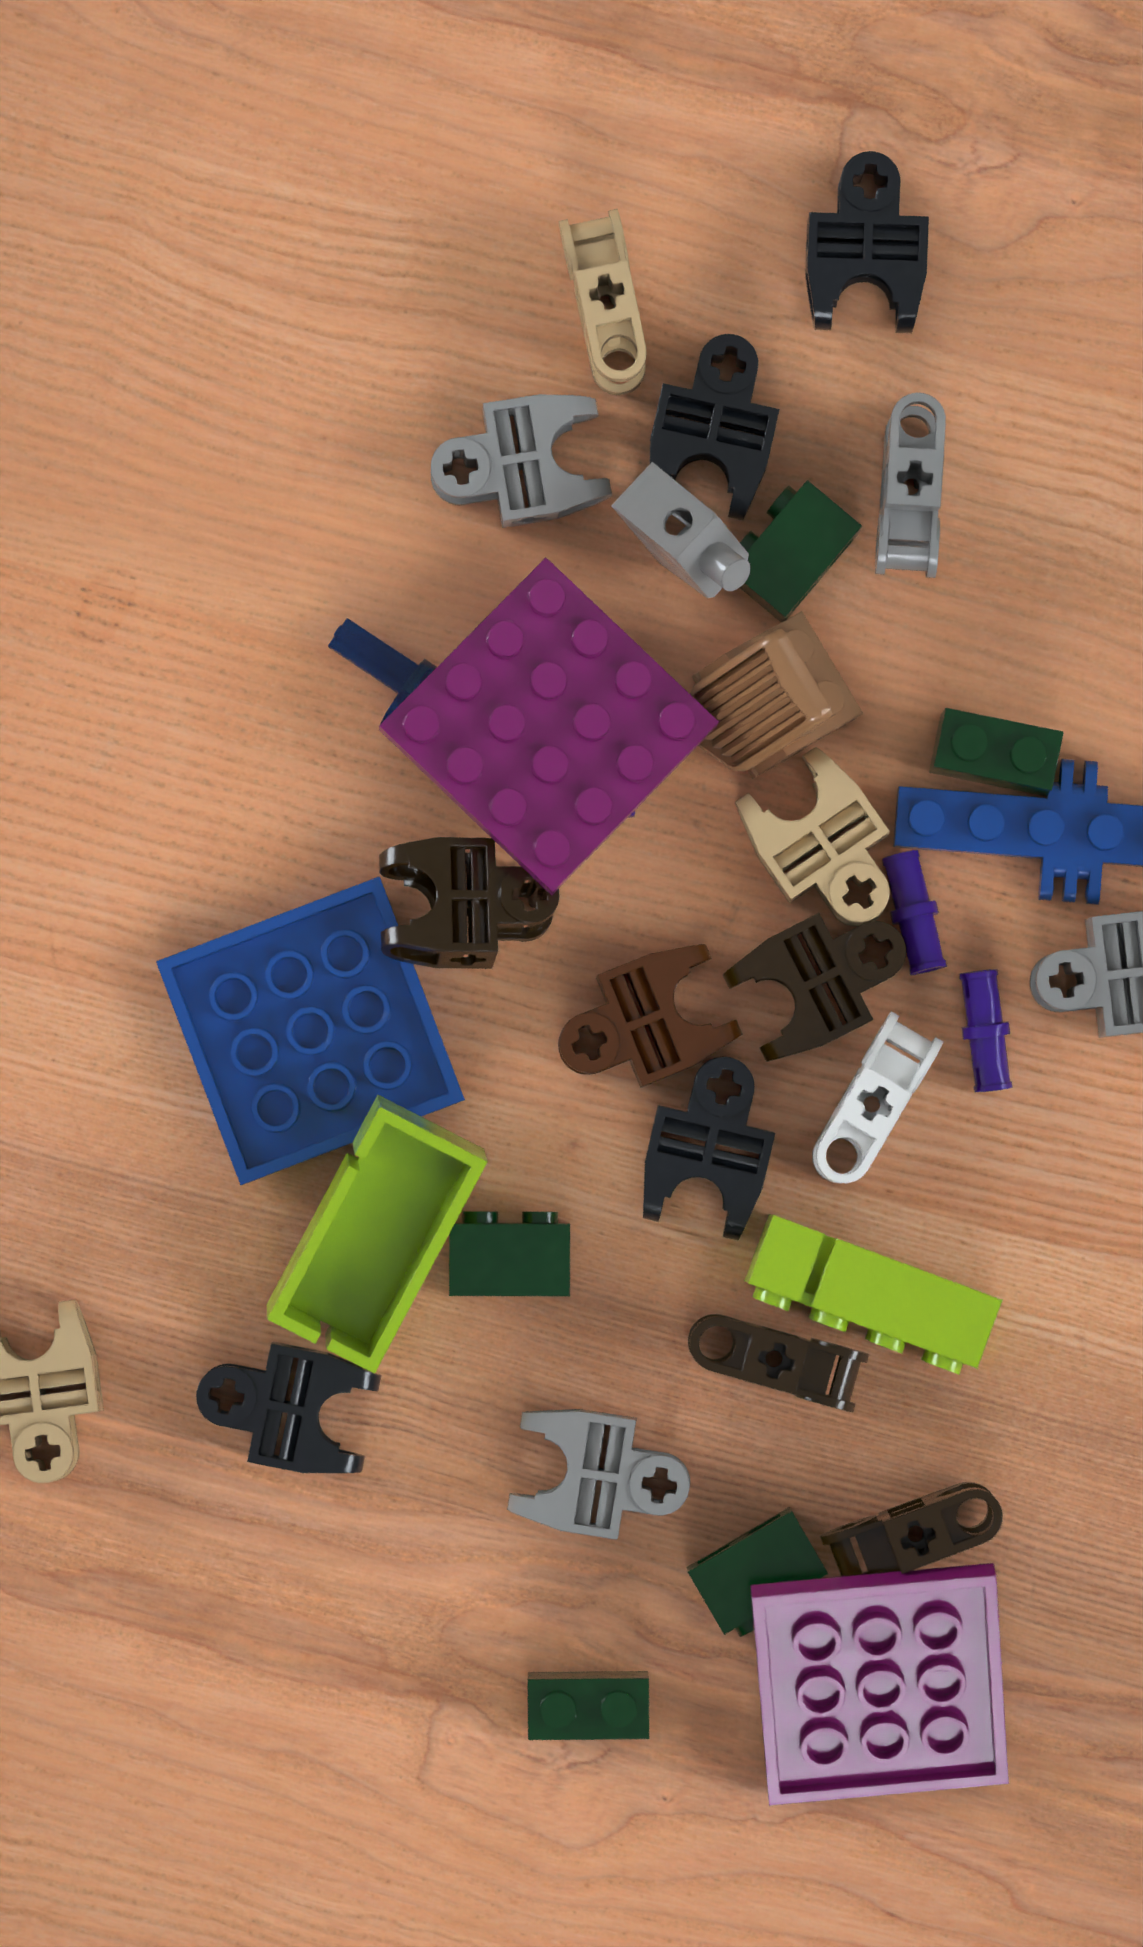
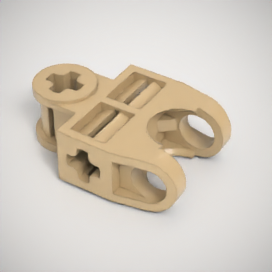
M618 209L608 211L609 217L572 225H569L568 219L559 221V228L569 276L574 282L575 296L593 378L603 391L612 395H625L637 389L644 379L647 350L629 268L621 219ZM601 296H609L611 304L614 305L611 310H604L603 303L599 301ZM622 351L628 353L635 362L625 370H614L607 366L603 360L612 352ZM610 381H613V382H625V381H628V382L622 383V384H615V383H612V382H610Z
M815 747L802 756L808 769L814 776L815 782L812 786L816 792V805L806 817L788 821L778 818L769 809L763 812L749 793L737 800L735 804L757 857L788 902H793L815 887L832 914L840 922L858 927L864 923L877 920L888 903L889 885L887 879L867 850L888 837L890 831L860 787L830 757ZM864 817V821L830 843V839ZM817 848L820 850L816 854H814L813 856L799 864L797 867H795L788 873L784 874L785 870H787L792 865H794L795 863L809 855L811 852H813ZM853 880L859 887L867 883L872 887L873 891L868 897L870 907L863 909L859 903L848 906L843 899L849 891L847 882Z
M76 1300L59 1302L60 1329H54V1339L51 1347L44 1355L37 1359L28 1360L18 1356L11 1349L7 1337L1 1338L0 1334V1395L31 1392V1397L0 1401V1425L9 1424L13 1460L17 1470L26 1479L36 1483L57 1481L72 1472L79 1459L75 1415L104 1411L97 1355L82 1311ZM86 1383V1389L53 1394H46L45 1390L47 1388ZM42 1435H47L48 1443L50 1445H59L61 1450L59 1457L51 1459V1469H46L43 1460H34L32 1456V1448L39 1447L42 1444Z

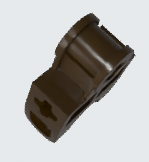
M437 837L399 844L386 849L379 855V873L389 879L404 880V886L413 887L422 892L428 899L431 907L430 912L423 917L410 919V925L394 926L381 932L382 953L398 961L432 968L492 969L498 953V941L528 942L541 937L548 930L559 903V889L551 895L522 867L496 866L495 841L492 838ZM465 849H470V852L465 853ZM518 897L528 898L529 906L535 908L534 911L524 910L523 901L518 900ZM467 925H468V943H467Z
M820 913L768 938L727 970L723 977L729 989L754 978L756 983L763 980L777 981L791 992L795 1003V1011L790 1023L780 1030L783 1036L760 1047L766 1062L821 1047L873 1021L860 993L888 980L901 969L906 957V945L902 935L896 928L880 921L864 923L832 939ZM799 934L804 938L821 972L818 976L797 937ZM872 936L877 943L887 941L890 944L891 951L884 956L887 964L885 967L878 969L873 961L865 964L862 963L859 954L866 948L864 938ZM822 984H827L832 996L834 997L846 1021V1024L842 1025Z
M709 1314L701 1317L693 1324L688 1335V1347L691 1355L706 1370L794 1394L796 1397L848 1412L854 1411L855 1403L850 1402L860 1363H867L868 1353L815 1338L808 1340L800 1336L720 1314ZM713 1326L727 1328L733 1340L730 1351L724 1357L718 1359L704 1356L699 1348V1340L702 1333ZM771 1351H778L782 1355V1362L777 1367H771L766 1362V1355ZM836 1355H838L839 1358L833 1376L832 1384L830 1387L829 1395H826L825 1393L827 1390Z
M962 1482L878 1513V1516H869L842 1525L822 1534L820 1538L823 1545H830L841 1577L899 1571L903 1574L988 1542L1000 1530L1003 1514L999 1502L986 1487L975 1482ZM973 1498L986 1501L987 1514L981 1523L972 1527H965L958 1523L957 1511L964 1501ZM917 1525L923 1529L920 1541L913 1542L908 1538V1529L911 1526ZM854 1536L868 1570L863 1573L850 1538Z

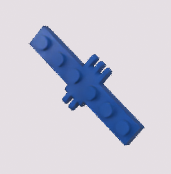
M1061 759L1059 782L1053 783L1052 791L1046 795V798L899 786L897 789L893 847L1041 859L1039 900L1051 901L1054 893L1053 880L1054 877L1063 878V902L1075 903L1077 879L1087 880L1085 888L1086 904H1099L1103 864L1143 867V806L1107 803L1108 786L1097 785V761L1085 760L1083 784L1073 783L1074 760Z

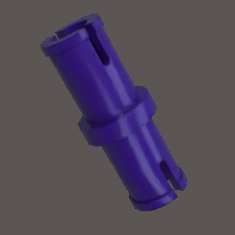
M918 850L906 851L882 859L883 866L886 868L895 910L890 912L892 924H899L901 935L906 945L910 975L928 973L947 967L946 960L943 958L934 915H937L939 910L937 902L930 901Z
M998 969L959 974L962 981L967 1026L962 1027L963 1040H969L975 1082L974 1092L1013 1088L1012 1081H1010L1005 1035L1010 1034L1009 1022H1003L997 981Z

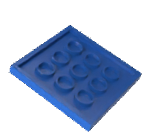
M380 876L156 961L240 1185L352 1144L377 1095L421 1117L465 1100L414 964L392 959L381 951V932L387 928L399 925Z

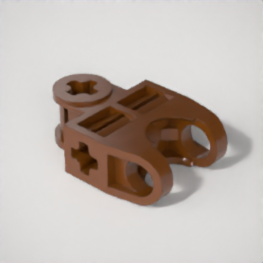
M699 944L651 953L598 974L596 979L606 1004L579 1014L566 1023L558 1040L559 1054L565 1065L576 1073L592 1075L630 1061L641 1088L695 1066L741 1036L742 1032L737 1020L713 1028L711 1023L706 1025L692 1024L683 1019L676 1010L674 992L679 981L688 976L690 968L712 959L707 945ZM625 975L628 976L632 989L635 993V996L643 1013V1017H640L639 1012L636 1008V1005L634 1003V1000L624 978ZM646 1026H648L650 1030V1033L652 1035V1038L654 1040L662 1063L665 1067L663 1069H661L654 1049L645 1030ZM581 1028H587L591 1035L602 1034L605 1043L597 1049L598 1059L590 1061L586 1053L576 1055L573 1051L572 1045L580 1039L578 1030Z

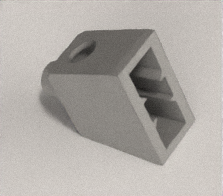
M653 462L611 505L662 566L707 599L715 597L722 588L726 591L737 590L748 579L750 574L749 553L710 508ZM671 514L686 525L677 536L670 535L666 531V521Z

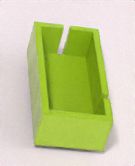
M377 1095L353 1140L354 1155L358 1156V1158L346 1153L267 1303V1320L315 1344L321 1335L320 1321L328 1324L329 1327L325 1333L326 1349L374 1374L488 1162L484 1148L380 1095Z
M772 1214L768 1215L744 1280L748 1284L756 1286L752 1296L754 1299L789 1311L792 1300L812 1307L809 1318L813 1321L846 1332L849 1321L868 1328L866 1340L899 1353H903L906 1342L923 1348L925 1350L921 1358L922 1361L958 1375L963 1364L978 1368L1002 1300L843 1240L835 1239L819 1231Z

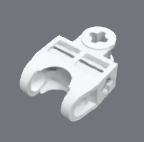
M892 1011L873 1039L861 1061V1068L856 1072L814 1145L812 1152L813 1165L818 1174L827 1181L851 1183L864 1176L912 1094L928 1072L943 1044V1041L937 1037L931 1042L897 1022L899 1015ZM885 1041L891 1043L897 1048L915 1057L916 1059L920 1060V1062L916 1063L910 1058L892 1049L891 1047L884 1044ZM875 1096L879 1099L880 1107L876 1112H868L865 1109L864 1101L867 1097ZM836 1139L849 1141L855 1147L857 1153L854 1167L844 1174L833 1171L826 1160L827 1149Z

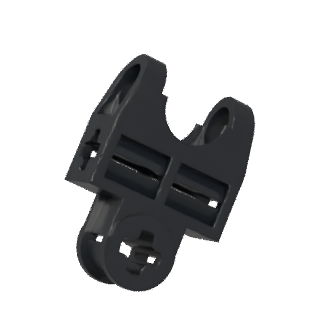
M874 151L862 152L847 162L843 168L838 185L837 213L809 212L807 220L805 280L814 330H831L833 307H837L840 294L854 283L868 282L878 286L885 293L889 301L890 310H895L896 333L913 332L927 274L929 217L899 215L900 174L895 163L882 153ZM863 174L874 175V183L884 186V188L877 189L873 199L864 198L863 188L853 186L861 183Z
M723 334L714 337L703 347L692 390L663 383L650 438V463L656 464L674 480H676L680 470L690 462L706 460L716 464L726 475L728 482L727 493L733 494L728 517L744 520L766 471L780 409L751 403L758 371L757 353L754 347L743 337L734 334ZM725 354L736 356V366L745 370L744 373H734L731 381L719 379L720 369L711 366L712 362L722 363Z
M717 1057L704 1063L696 1073L687 1112L661 1105L657 1106L645 1158L643 1219L659 1222L664 1198H671L674 1189L682 1181L693 1177H701L712 1181L721 1191L723 1198L722 1209L728 1211L723 1237L737 1241L740 1239L763 1189L775 1132L746 1126L755 1086L750 1070L739 1060L730 1057ZM722 1069H728L733 1071L732 1081L741 1085V1091L738 1096L729 1095L725 1104H718L715 1102V1092L707 1089V1082L709 1077L719 1078ZM661 1131L706 1141L705 1146L662 1137ZM719 1144L758 1153L759 1158L756 1159L715 1149V1145Z
M273 1341L270 1346L266 1370L237 1364L218 1365L201 1379L197 1388L196 1400L201 1414L211 1423L253 1432L247 1462L300 1473H360L363 1470L365 1456L339 1449L340 1443L331 1440L323 1432L319 1422V1412L321 1406L328 1398L338 1393H350L352 1387L379 1391L381 1375L376 1372L374 1374L329 1352ZM295 1357L299 1358L291 1400L287 1401L285 1399ZM226 1379L235 1380V1391L244 1394V1401L234 1402L230 1411L220 1409V1399L211 1396L212 1387L220 1388ZM285 1412L288 1415L280 1454L274 1455L282 1414Z

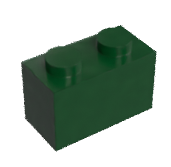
M808 480L798 492L791 486H788L766 512L774 520L760 537L750 531L740 542L749 553L748 562L750 564L749 577L740 589L780 622L789 618L858 536L862 528L861 524Z
M945 708L940 715L929 773L1046 796L1053 788L1064 732Z
M462 1211V1223H455L449 1233V1296H570V1223H558V1212H522V1223H498V1211Z
M790 1507L686 1567L688 1574L723 1634L725 1635L736 1629L740 1637L754 1630L750 1585L820 1579L828 1574Z
M648 1671L528 1672V1740L649 1739Z

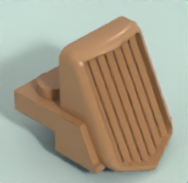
M802 611L725 653L692 676L696 684L693 686L690 695L719 721L717 727L698 746L734 771L748 770L752 779L863 714Z

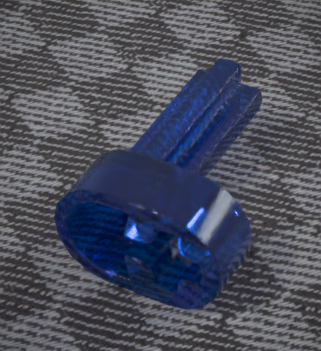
M349 618L337 628L333 639L328 645V648L398 693L386 711L381 723L437 668L436 665L427 659H424L418 665Z

